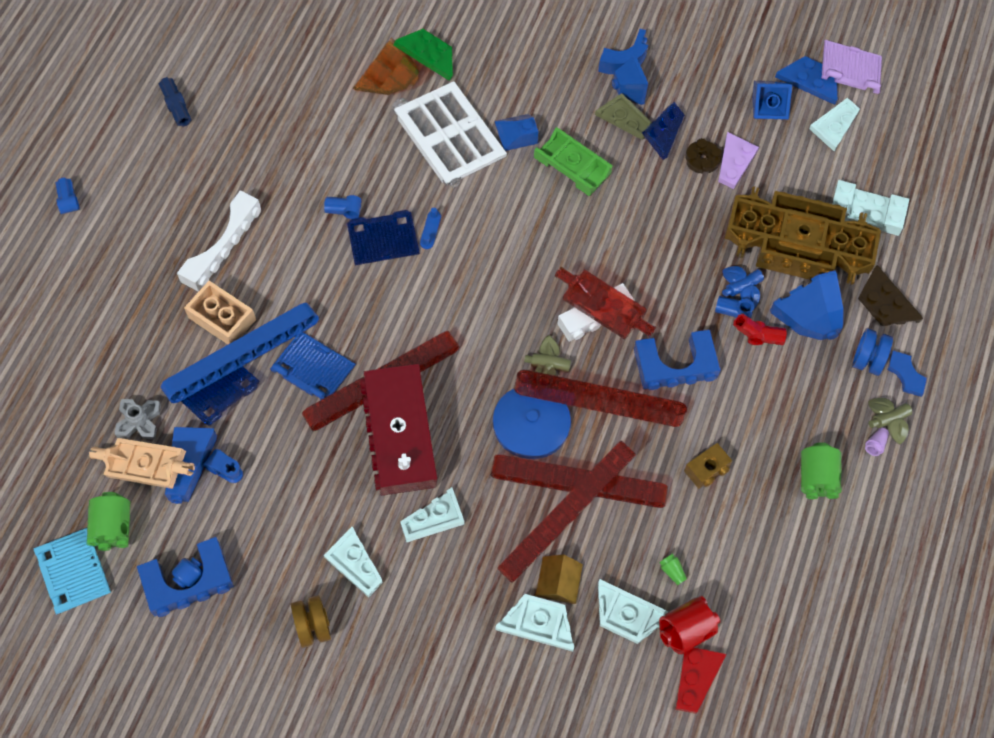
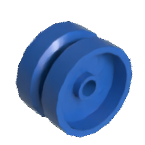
M866 328L858 344L852 367L863 370L869 362L868 372L879 376L890 355L893 337L882 334L877 340V332Z

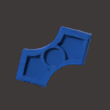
M892 351L887 370L898 376L902 383L903 392L922 397L927 378L920 375L914 369L911 361L912 356Z

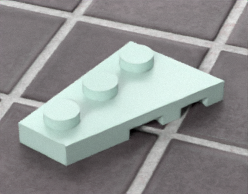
M846 98L811 124L809 129L835 151L860 108Z
M452 487L446 491V494L440 498L436 497L431 501V504L423 509H418L400 522L406 542L465 524Z

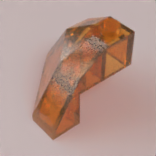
M391 37L353 89L390 95L407 89L409 85L413 86L419 79L417 77L419 70L409 55L393 46L395 40Z

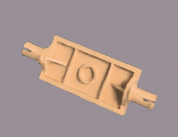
M117 438L115 445L104 449L94 446L90 450L96 451V453L89 451L91 459L103 460L105 462L106 469L103 475L125 481L173 489L178 473L191 476L194 472L188 471V469L195 470L193 463L182 462L186 453L182 448Z

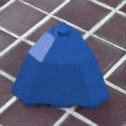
M836 271L816 275L811 278L812 282L807 286L800 285L789 292V297L779 298L773 302L770 309L771 314L799 335L818 340H832L839 336L843 328V304Z

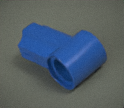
M65 177L58 179L55 182L58 194L56 201L60 214L80 210L72 180Z
M349 195L346 198L326 197L324 211L325 213L342 214L348 219L359 218L362 199L355 195Z
M719 296L715 312L736 318L740 314H745L751 319L754 304L749 299H741L739 301Z

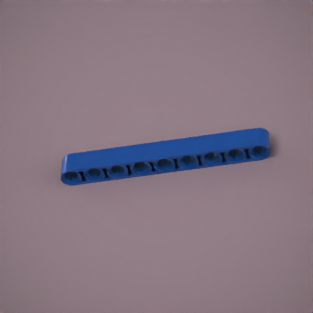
M302 303L162 382L161 389L171 403H178L311 328L318 322L319 316L308 303Z

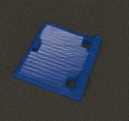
M302 332L295 336L270 370L274 373L278 372L285 380L311 396H317L321 402L326 404L356 364ZM283 363L290 368L288 370L282 366ZM321 386L326 389V393L320 390L319 387Z

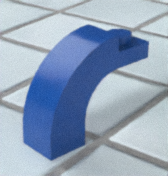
M639 29L634 45L627 50L615 51L604 48L598 72L614 75V72L633 56L637 57L641 65L646 58L648 50V38L645 37L646 30Z

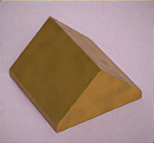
M564 554L543 556L535 597L576 604L583 564Z

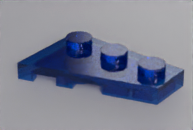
M672 102L641 132L662 160L668 157L685 116L675 102Z

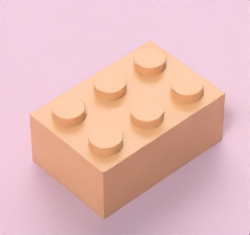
M208 281L184 307L190 320L226 344L241 338L256 321L253 309L211 281Z

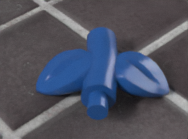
M739 266L725 268L723 276L730 284L726 286V289L722 290L723 296L740 294L741 299L751 300L755 309L760 300V291L755 285L764 280L762 272L757 269L746 275L744 269Z

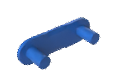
M431 208L427 215L420 240V246L423 249H431L434 245L441 220V214L436 208Z

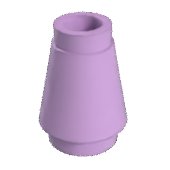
M879 428L866 441L865 450L872 456H879L884 452L889 436L887 429Z

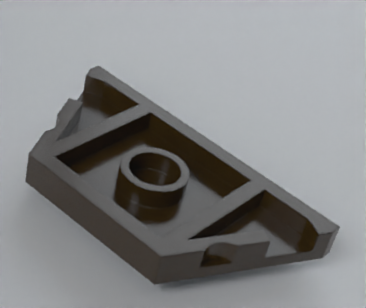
M878 265L875 266L858 297L860 302L881 326L901 325L912 321L920 323L923 320L920 313Z

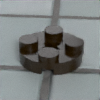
M702 138L698 139L697 142H693L687 148L685 154L687 166L696 173L703 174V172L708 171L711 173L718 168L722 151L712 142ZM701 155H705V156L707 157V159H706V158L701 159L700 156H701Z

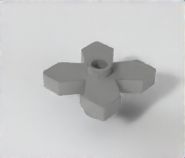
M121 399L119 410L125 416V419L116 424V437L129 438L138 430L143 439L154 440L157 428L150 420L160 415V402L148 400L140 406L135 404L133 399Z

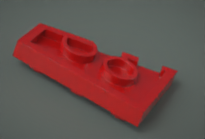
M692 648L683 654L675 710L697 714L727 654L699 648Z

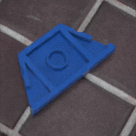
M804 56L776 73L775 78L792 84V86L834 105L837 102V82H835V78L828 77L827 80L821 78L822 64Z

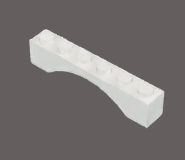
M241 190L230 203V221L220 240L206 252L187 259L177 272L181 283L198 292L209 281L211 275L217 272L220 263L229 256L232 247L238 244L241 235L250 228L251 222L261 212L259 200Z

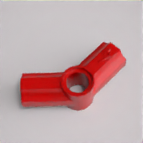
M745 314L738 315L733 322V326L748 337V343L751 345H762L764 343L785 344L786 328L766 326L765 323L753 321Z

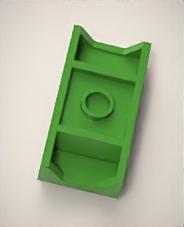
M558 127L554 129L550 139L542 148L536 147L534 149L535 159L547 167L549 165L553 166L576 183L575 187L588 196L612 172V165Z

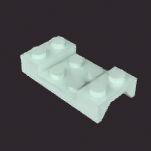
M838 180L832 204L847 208L845 221H858L859 213L864 212L867 213V224L875 226L883 232L899 236L905 221L909 203L908 198L891 194L890 198L855 189L856 184Z

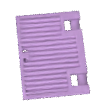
M824 40L821 78L827 80L828 77H833L837 83L866 90L869 87L873 89V93L879 94L882 56L860 50L856 47Z

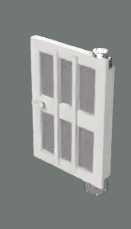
M454 81L410 102L406 98H400L392 105V110L398 117V121L441 182H444L446 186L450 185L452 188L458 186L460 183L459 179L503 159L507 155Z

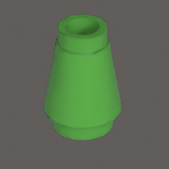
M671 554L659 562L662 566L661 569L676 585L687 579L678 557Z

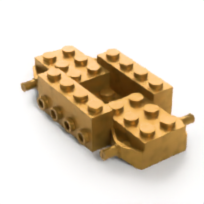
M755 186L752 187L750 195L735 196L724 239H728L738 246L737 257H739L741 252L740 258H743L746 248L760 247L756 267L809 280L816 275L835 271V267L839 266L848 273L846 283H850V285L855 283L856 275L870 274L876 262L881 230L867 224V213H859L858 221H845L846 207L808 199L803 196H795L782 191H774L771 202L759 198V188L757 187L755 191ZM799 229L808 231V234L800 233Z

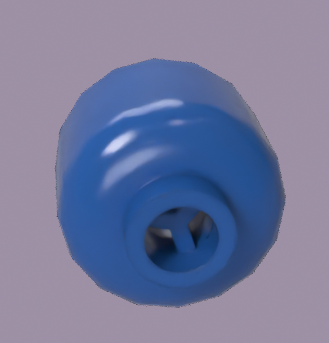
M194 557L191 559L182 558L172 571L173 581L184 589L193 587L203 574V570L200 568L202 563Z

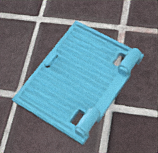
M87 528L33 548L56 615L111 593L95 546L86 545ZM50 551L52 558L47 560L45 552ZM65 594L68 602L62 604L60 596Z

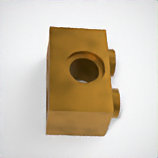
M716 443L687 463L684 472L696 487L700 489L703 486H710L718 475L724 476L728 473L732 460L721 446ZM705 465H711L714 470H708Z

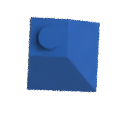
M633 56L614 72L612 86L614 90H617L618 95L622 93L628 100L643 105L645 103L648 81L637 57Z
M754 80L752 95L754 119L789 120L792 84Z
M525 114L495 121V126L505 151L538 144L539 131L534 117Z

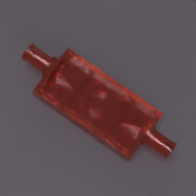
M563 267L557 270L555 277L568 284L569 287L563 295L564 301L624 340L633 329H638L648 337L652 336L656 326L642 319L647 312L645 307L585 269L580 275H573Z

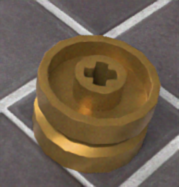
M320 595L309 598V612H307L302 600L291 603L292 615L302 648L313 645L314 637L312 631H315L317 639L321 643L331 640L330 624Z

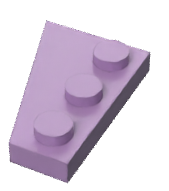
M727 132L718 182L734 189L756 155L759 147Z

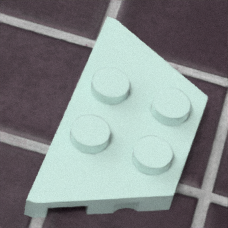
M601 579L598 582L600 626L634 643L639 644L658 629L660 617L669 612Z
M524 594L495 628L497 631L572 652L574 650L564 604Z

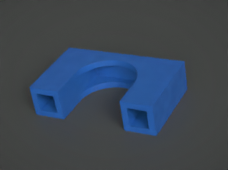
M710 330L691 332L689 345L693 356V363L684 369H672L662 363L658 356L654 338L636 340L634 353L643 390H656L664 386L675 387L684 383L691 385L697 381L705 380L710 382L717 379L721 370Z
M217 537L197 544L203 563V574L198 583L189 589L176 590L169 587L162 566L157 559L137 566L148 606L154 617L166 616L174 609L187 608L190 606V603L206 601L211 595L227 593L230 591V588L234 587Z

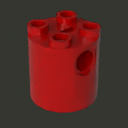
M703 596L695 597L660 617V638L665 646L671 647L676 653L682 655L718 633L717 624L720 623V618L716 612L711 611Z

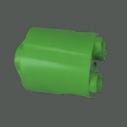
M815 443L813 446L803 449L801 451V492L806 494L807 499L812 500L818 499V496L828 499L839 498V493L842 491L841 451L827 443Z
M104 492L102 496L89 500L86 545L98 546L100 551H109L111 547H128L130 501L115 492Z

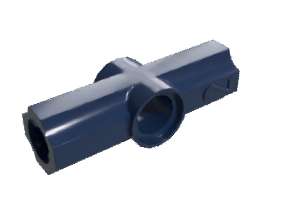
M165 77L161 79L158 84L164 95L167 108L172 113L177 126L185 127L189 125L192 121L186 108L184 98L181 92L178 91L173 78Z

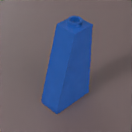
M174 427L171 447L184 449L186 453L182 462L193 463L195 470L188 469V471L194 472L191 476L178 473L173 489L165 488V496L171 503L181 504L182 502H189L204 469L203 464L209 458L217 440L214 428Z

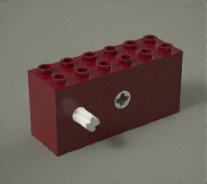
M419 364L363 371L364 378H360L362 396L366 395V397H363L364 414H368L366 416L367 433H371L369 435L370 452H374V455H371L372 469L377 471V474H374L376 491L380 490V496L436 488L437 474Z

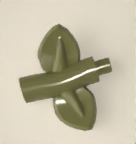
M550 335L546 336L539 347L540 354L533 353V356L525 355L524 362L531 363L532 367H536L535 375L541 381L549 382L554 380L556 370L569 373L571 360L559 357L560 348Z
M887 398L869 400L868 405L870 409L877 414L873 416V420L868 422L871 428L887 426L888 432L894 441L899 445L902 444L909 431L908 424L903 419L912 415L911 406L908 403H904L894 408V404Z

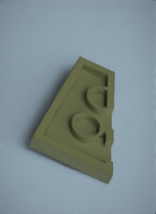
M622 93L595 111L596 116L641 140L656 131V126Z

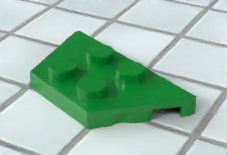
M420 29L395 40L393 46L450 81L453 76L452 47L425 29Z

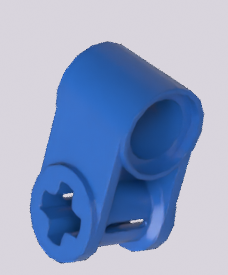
M215 449L203 464L211 473L222 477L230 483H237L243 477V471L239 463L219 449Z

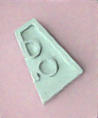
M353 527L324 555L327 561L367 597H370L383 583Z

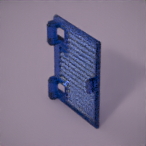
M409 210L396 211L392 215L369 219L364 217L354 218L347 223L355 265L420 254L413 218ZM406 217L407 223L398 225L397 219ZM363 225L364 231L355 232L354 226Z
M242 366L181 402L205 425L209 426L221 417L222 412L242 396H248L257 389L260 381ZM245 379L251 383L246 388L240 385ZM211 407L214 413L208 417L204 412Z

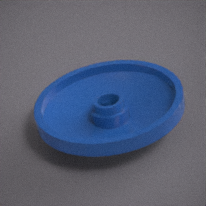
M523 385L508 391L497 403L493 414V429L497 440L504 449L520 458L540 459L555 453L565 443L570 431L571 417L565 401L553 390L540 385Z

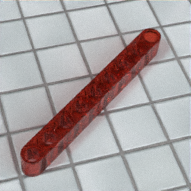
M445 331L378 369L419 364L421 373L456 353L460 346L451 333ZM360 379L309 406L302 412V416L312 431L325 427L363 405V397H366V395L362 396Z
M520 370L517 373L514 390L519 395L672 427L681 426L687 412L686 405L680 401L530 370Z
M622 440L618 442L497 569L513 583L635 457L636 453Z
M506 455L494 456L490 474L491 477L499 480L656 508L666 506L668 486L663 483Z

